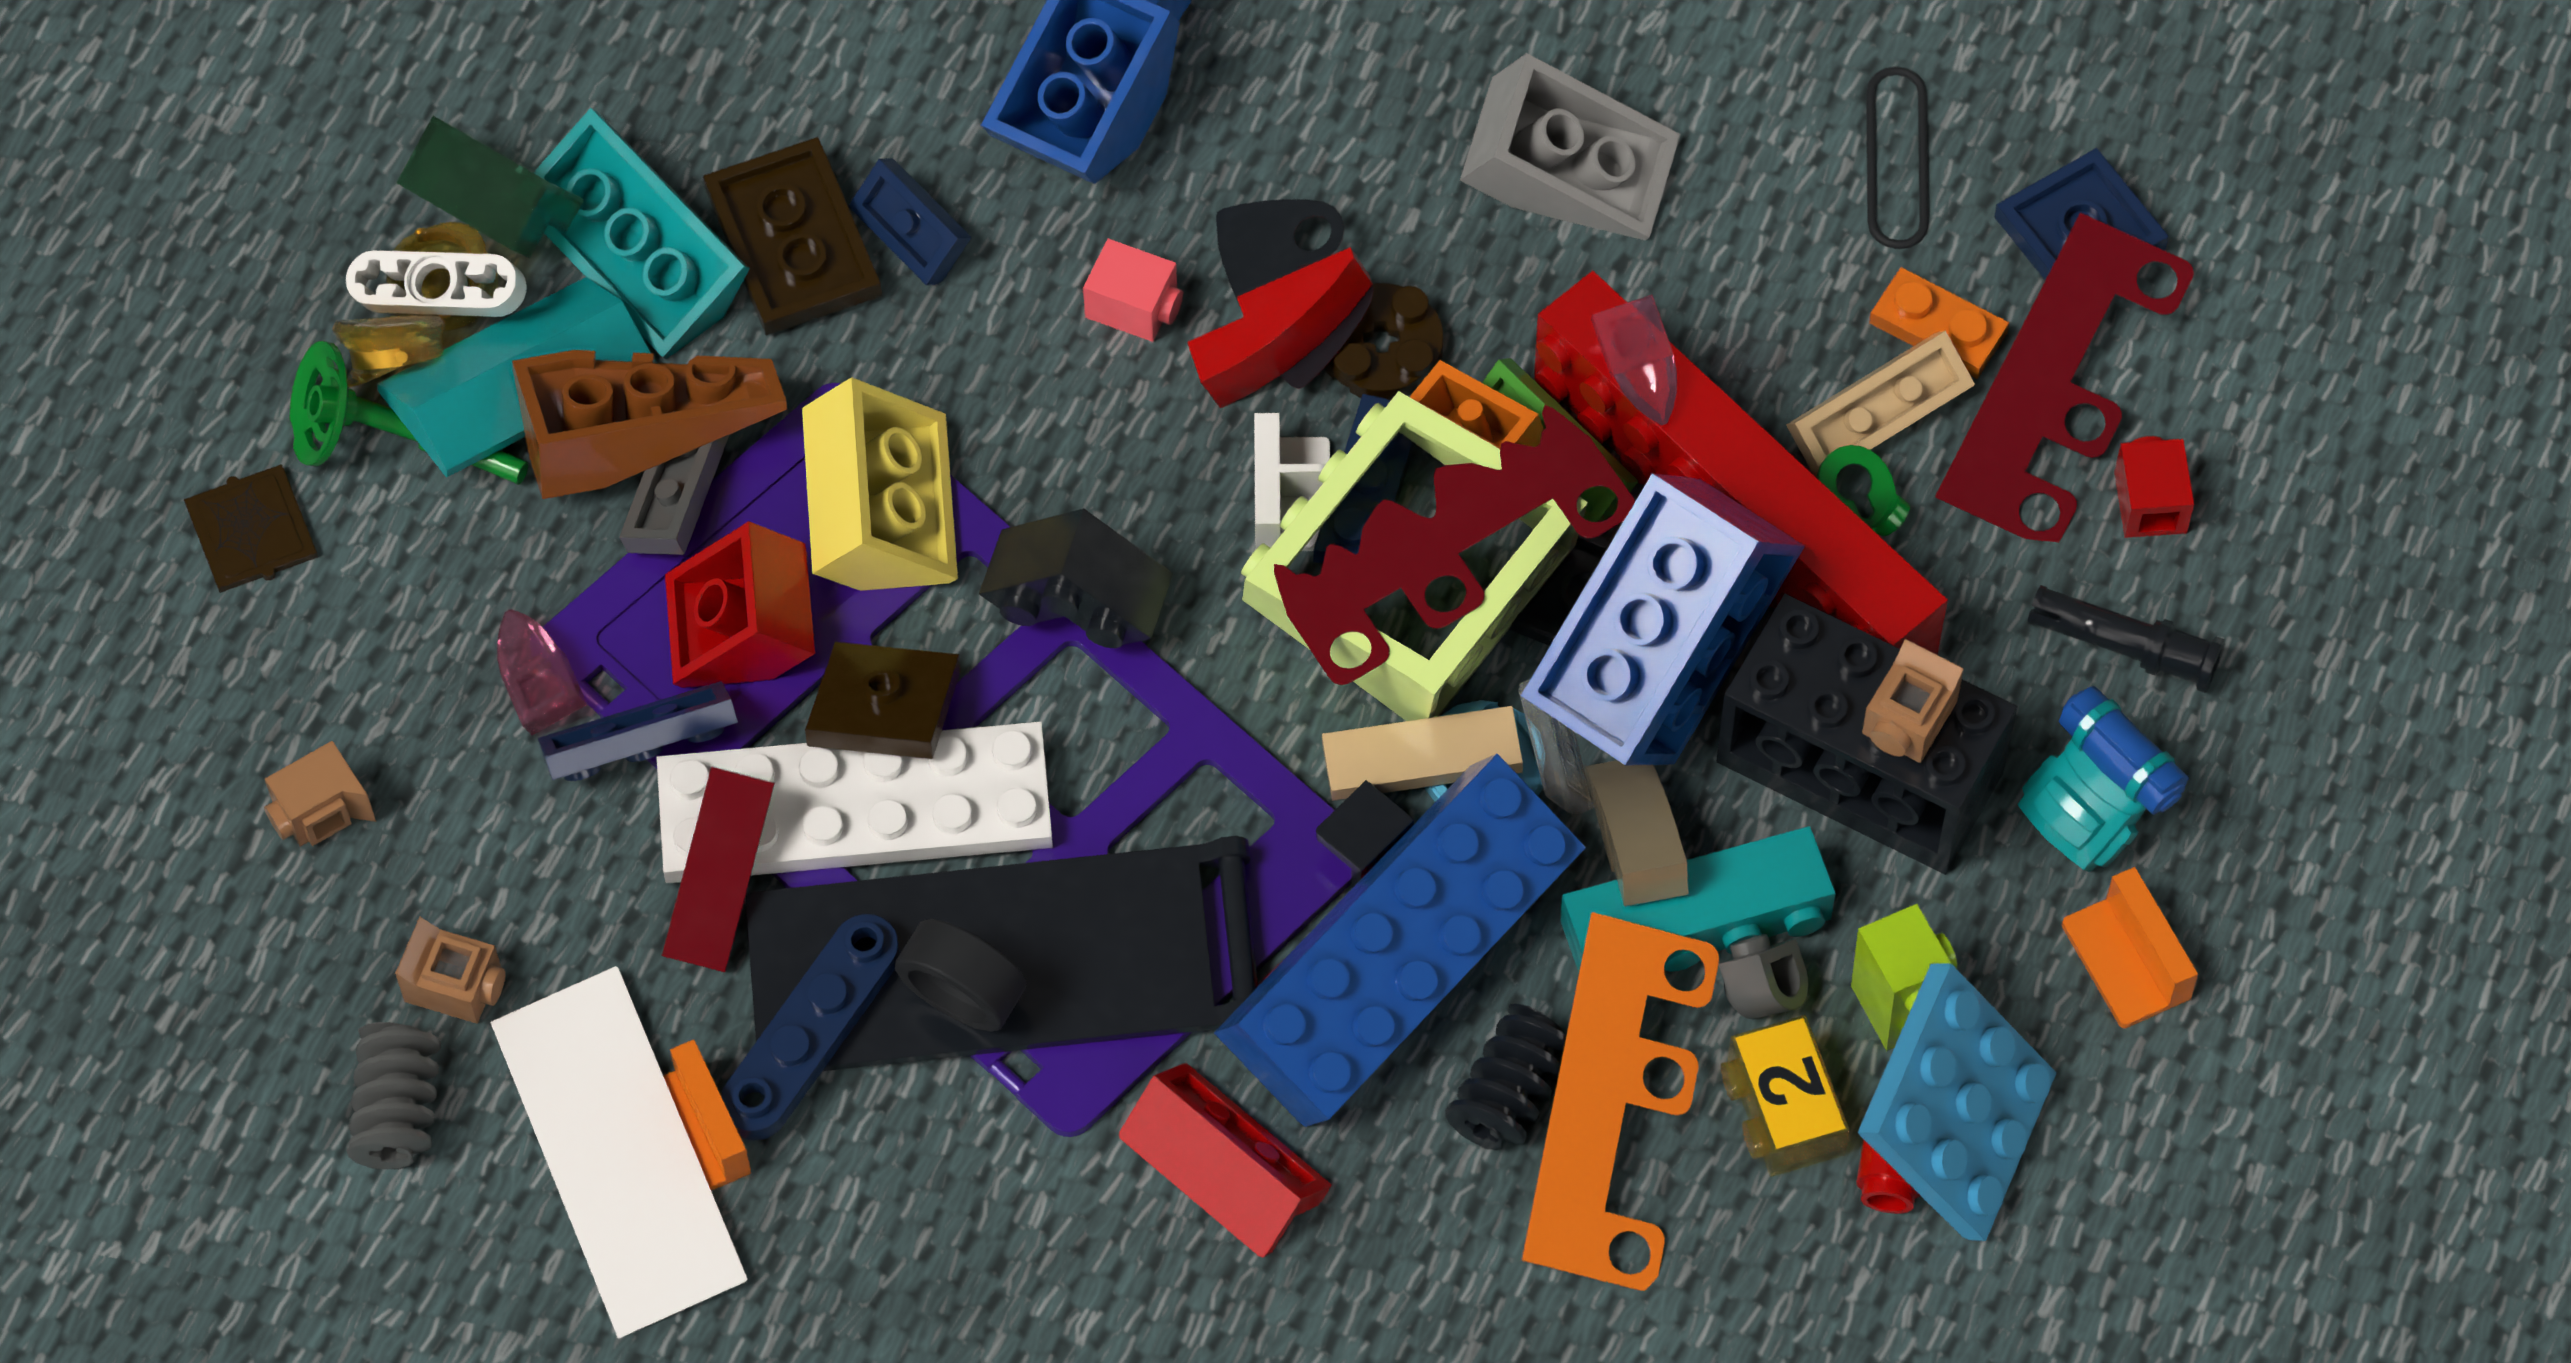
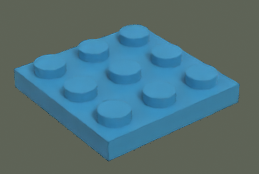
M1931 963L1858 1130V1134L1963 1238L1986 1241L2057 1072L1952 964Z

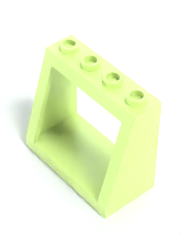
M1399 391L1386 407L1376 403L1365 415L1356 430V434L1361 436L1348 454L1339 449L1322 469L1318 480L1323 484L1310 500L1303 496L1299 497L1289 508L1280 523V527L1285 531L1271 548L1262 543L1247 560L1241 571V574L1246 577L1242 600L1309 649L1287 616L1274 575V564L1284 565L1287 568L1291 565L1398 432L1402 433L1444 465L1474 463L1500 470L1502 467L1499 448ZM1579 497L1577 511L1584 518L1588 502ZM1553 498L1519 518L1534 530L1486 588L1482 604L1462 618L1429 660L1379 631L1389 647L1388 659L1382 665L1353 682L1406 721L1439 717L1508 631L1520 612L1524 611L1575 547L1579 534ZM1347 632L1338 636L1330 648L1331 659L1336 665L1343 668L1360 666L1368 659L1371 653L1369 639L1358 632Z

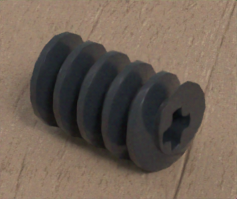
M1509 1004V1015L1499 1020L1496 1025V1036L1487 1040L1484 1045V1057L1479 1058L1473 1063L1470 1071L1471 1078L1465 1080L1459 1086L1457 1093L1459 1100H1454L1445 1109V1117L1450 1125L1464 1138L1485 1149L1499 1150L1503 1140L1518 1145L1524 1143L1527 1138V1132L1515 1120L1518 1119L1527 1123L1537 1122L1540 1117L1539 1110L1528 1098L1541 1102L1549 1101L1552 1097V1089L1541 1077L1558 1081L1561 1063L1553 1056L1562 1059L1566 1035L1554 1021L1543 1013L1522 1004Z

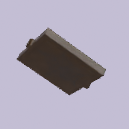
M282 464L241 479L231 476L227 479V484L184 499L219 593L262 577L270 581L274 579L276 572L318 557Z

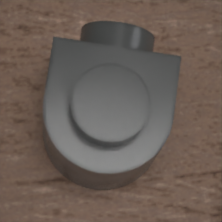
M1762 934L1730 945L1733 958L1719 963V968L1724 980L1726 997L1741 1016L1747 1019H1757L1795 1010L1803 1005L1808 993V976L1796 938L1770 945L1768 935Z

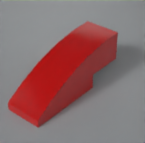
M1349 247L1237 296L1243 318L1187 342L1200 382L1219 408L1228 406L1259 390L1291 369L1320 345L1352 312L1372 286L1368 272L1352 248Z

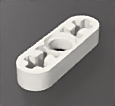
M373 250L355 258L349 266L346 275V285L351 296L370 311L377 313L501 317L514 312L521 305L526 295V280L522 272L509 260L496 254ZM435 269H447L451 278L447 291L435 299L425 298L422 293V283L426 275ZM381 270L393 280L404 281L405 290L397 284H380L375 294L366 284L368 280L377 279ZM496 273H498L507 281L505 288L495 289L492 298L481 288L468 286L467 276L475 283L489 284L494 282Z

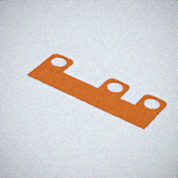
M1591 912L1522 1261L1640 1291H1645L1657 1279L1665 1243L1662 1230L1648 1222L1605 1212L1626 1103L1671 1115H1682L1691 1107L1698 1073V1060L1696 1056L1689 1050L1641 1038L1639 1034L1647 995L1695 1008L1704 1007L1710 1002L1719 964L1718 951L1710 943ZM1689 950L1698 955L1702 960L1705 976L1698 988L1692 991H1680L1672 987L1667 981L1664 965L1669 955L1675 951ZM1667 1057L1677 1062L1684 1074V1084L1676 1096L1669 1099H1661L1653 1096L1646 1089L1643 1081V1072L1646 1065L1654 1058ZM1622 1232H1635L1646 1240L1650 1248V1260L1645 1269L1636 1274H1625L1613 1266L1609 1257V1246L1616 1235Z

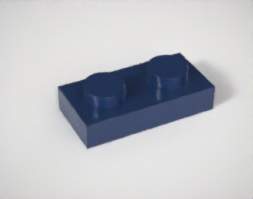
M893 158L878 159L848 205L925 285H938L941 283L972 238Z

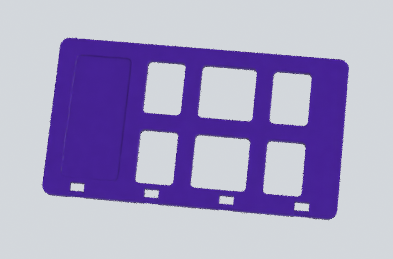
M829 383L818 388L712 480L685 555L627 553L546 623L536 634L534 647L541 664L574 694H577L601 718L703 687L681 688L673 685L665 574L748 521L806 543L815 654L773 680L724 684L731 698L738 723L725 726V730L721 735L707 741L689 742L687 739H683L662 746L663 750L661 753L646 759L656 769L657 756L749 748L821 684L835 642L872 645L871 641L876 634L932 586L859 591L812 574L802 408L841 383ZM950 474L957 563L961 559L971 556L977 558L988 567L1001 529L1009 528L1010 526ZM1065 616L1035 623L1032 626L1018 627L957 682L942 731L976 728L1061 650L1068 646L1080 648L1169 727L1168 733L1077 816H1064L1049 803L1053 848L1032 850L1033 854L1026 863L1108 854L1111 847L1194 771L1203 765H1211L1218 769L1274 820L1273 826L1250 846L1251 860L1245 866L1257 971L1352 883L1351 868L1316 839L1317 827L1335 810L1142 641L1125 644L1119 648L1103 647L1088 639L1086 631ZM602 670L624 689L610 703L588 684ZM843 867L772 874L786 888L858 881ZM1220 875L1202 891L1214 1006L1222 1005L1233 995ZM1192 1032L1020 1050L1041 1069L1027 1083L1002 1062L1012 1051L970 1056L1015 1095L1050 1130L1061 1136L1073 1137L1086 1132Z

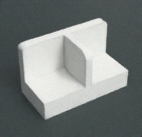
M1254 413L1255 545L1257 549L1262 543H1265L1271 548L1285 531L1280 527V523L1293 503L1301 496L1310 500L1323 484L1318 480V477L1330 459V441L1326 437H1280L1279 413ZM1319 530L1302 551H1314Z

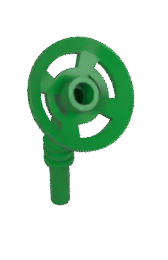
M318 341L307 350L295 376L289 416L294 432L293 449L301 463L308 466L323 464L333 452L343 427L350 426L353 421L418 442L391 407L356 396L355 391L349 389L345 363L340 350L335 344ZM320 373L323 380L320 385H315ZM312 431L316 439L320 442H323L320 450L317 448L314 442ZM419 444V449H420L421 451L426 452V451L422 448V446ZM499 450L472 464V466L520 485L526 477L529 463Z

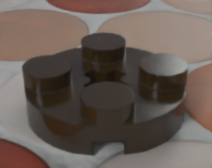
M1374 283L1372 301L1363 319L1324 369L1333 380L1335 377L1341 384L1350 388V393L1360 398L1362 394L1392 400L1398 391L1406 396L1411 395L1438 361L1442 359L1443 329L1437 312L1429 305L1428 297L1423 290L1415 286L1402 287L1395 284ZM1385 331L1388 336L1396 337L1398 341L1389 343L1388 352L1381 353L1376 352V347L1373 343H1364V340L1373 337L1374 332Z

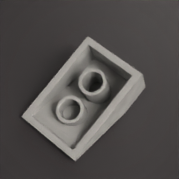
M1526 53L1492 77L1460 181L1516 209L1647 240L1650 238L1680 134Z

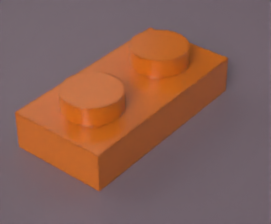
M1900 267L1871 311L1869 320L1870 324L1912 346H1915L1936 332L1946 331L1970 376L1976 379L1979 378L2007 335L2009 322L1902 267Z

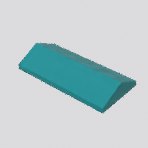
M590 108L511 197L518 207L585 277L623 301L640 334L665 359L672 356L725 316L750 269L593 108Z
M585 277L377 383V391L447 478L525 437L513 373V360L570 350L596 351V360L632 362L633 353L651 352L623 301Z

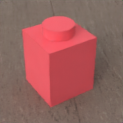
M1107 239L1083 287L1085 318L1153 342L1162 323L1171 325L1181 307L1183 290L1177 288L1176 263Z

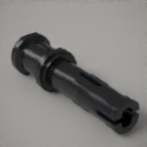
M2040 585L2032 603L2034 609L2030 611L2027 621L2028 624L2033 626L2038 625L2141 661L2140 667L2144 668L2148 674L2155 675L2162 671L2196 683L2197 690L2204 693L2211 686L2225 645V639L2217 636L2209 641L2174 628V622L2167 619L2163 621L2156 620L2154 625L2050 590L2043 585Z

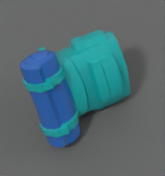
M2095 686L2088 687L2074 694L2065 704L2059 723L2072 736V739L2064 747L2065 750L2060 756L2050 755L2029 778L2022 788L2024 796L2017 804L2048 842L2087 872L2093 871L2097 866L2108 867L2138 835L2139 832L2135 824L2144 811L2147 809L2152 815L2167 811L2179 801L2189 780L2188 776L2175 764V759L2167 751H2161L2121 712L2122 709L2119 704L2113 699H2108Z

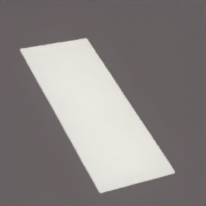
M610 968L491 1021L490 1023L618 1339L746 1282L747 1276L619 968Z

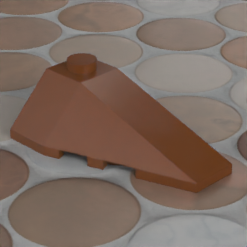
M570 350L512 361L529 458L542 499L606 488L787 410V400L772 359L697 355L688 364L654 363V353H633L632 362L596 360V351Z

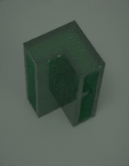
M432 116L396 182L510 250L528 258L533 254L548 225L565 233L567 232L584 201L580 196L474 135L435 116Z

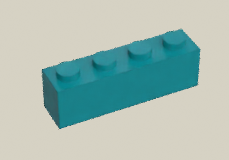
M1807 826L1687 860L1688 895L1624 906L1617 880L1563 894L1560 922L1579 972L1591 912L1704 941L1713 945L1717 951L1726 949L1727 953L1732 954L1731 944L1758 935L1767 934L1770 937L1788 932L1789 936L1800 937L1817 931L1825 924V921L1831 920L1836 893L1811 827ZM1678 950L1669 955L1664 969L1670 972L1684 970L1696 964L1700 958L1689 950Z

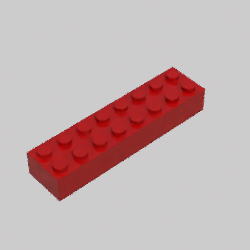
M1592 270L1538 313L1534 369L1535 382L1557 403L1562 401L1577 415L1578 423L1600 444L1605 441L1619 454L1622 465L1638 480L1637 483L1646 484L1652 473L1701 479L1805 546L1769 607L1776 608L1785 593L1901 649L1906 639L1938 655L1948 599L1598 274Z

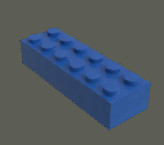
M1498 753L1470 765L1226 1019L1214 1034L1304 1127L1329 1120L1586 847Z

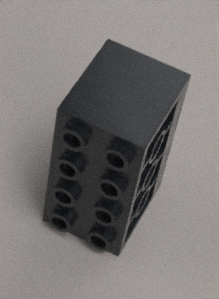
M1784 593L1724 695L1716 762L1946 875L2003 775L2018 706L1962 679L1957 703L1921 763L1905 755H1890L1879 749L1870 737L1862 734L1866 708L1894 664L1900 649ZM1908 683L1897 703L1920 713L1930 694Z

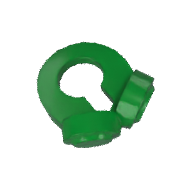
M1848 445L1838 447L1825 457L1819 467L1816 478L1874 532L1884 537L1902 526L1909 513L1910 504L1896 494L1892 475L1887 465L1878 455L1863 446ZM1846 465H1860L1870 475L1871 486L1867 493V498L1873 511L1869 519L1861 518L1855 502L1845 499L1837 490V475Z

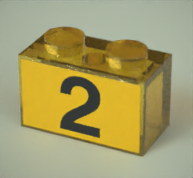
M1806 1014L1731 1036L1728 1059L1726 1062L1721 1063V1074L1729 1098L1732 1101L1741 1099L1747 1113L1748 1120L1742 1122V1129L1751 1157L1753 1159L1763 1157L1769 1175L1773 1177L1845 1156L1850 1130Z

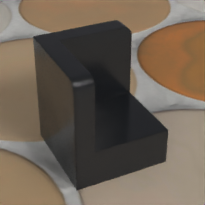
M1365 780L1317 827L1316 839L1351 868L1353 888L1414 825V819L1369 781Z

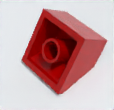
M748 521L665 574L673 685L687 688L706 686L722 681L723 684L773 680L815 654L806 543Z

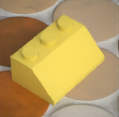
M853 377L802 408L812 574L859 591L950 584L958 579L946 414Z

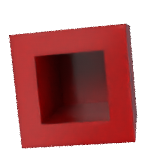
M2145 436L2129 443H2121L2114 474L2124 538L2186 534L2194 508V500L2184 439L2164 440L2158 436Z

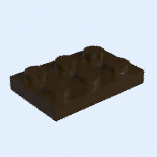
M819 137L703 175L705 190L729 248L750 268L743 282L766 336L882 296L881 283Z

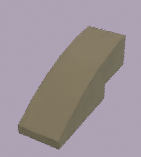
M1616 760L1585 766V774L1611 872L1616 874L1624 906L1688 895L1687 860L1668 799L1654 765H1624Z

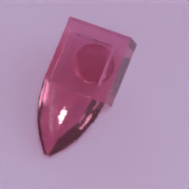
M1653 295L1593 314L1590 319L1611 378L1615 377L1622 392L1635 408L1660 425L1667 424L1677 393V370L1674 354Z
M512 609L506 611L499 628L497 660L501 677L522 726L533 736L587 706V702L566 654L556 645L550 634L529 616Z

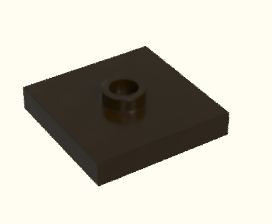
M835 642L805 728L807 746L933 759L961 672L959 654Z

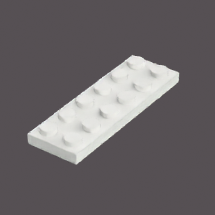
M1042 722L941 731L933 759L807 746V743L657 756L663 873L666 883H676L682 880L711 766L775 782L751 876L1053 848Z

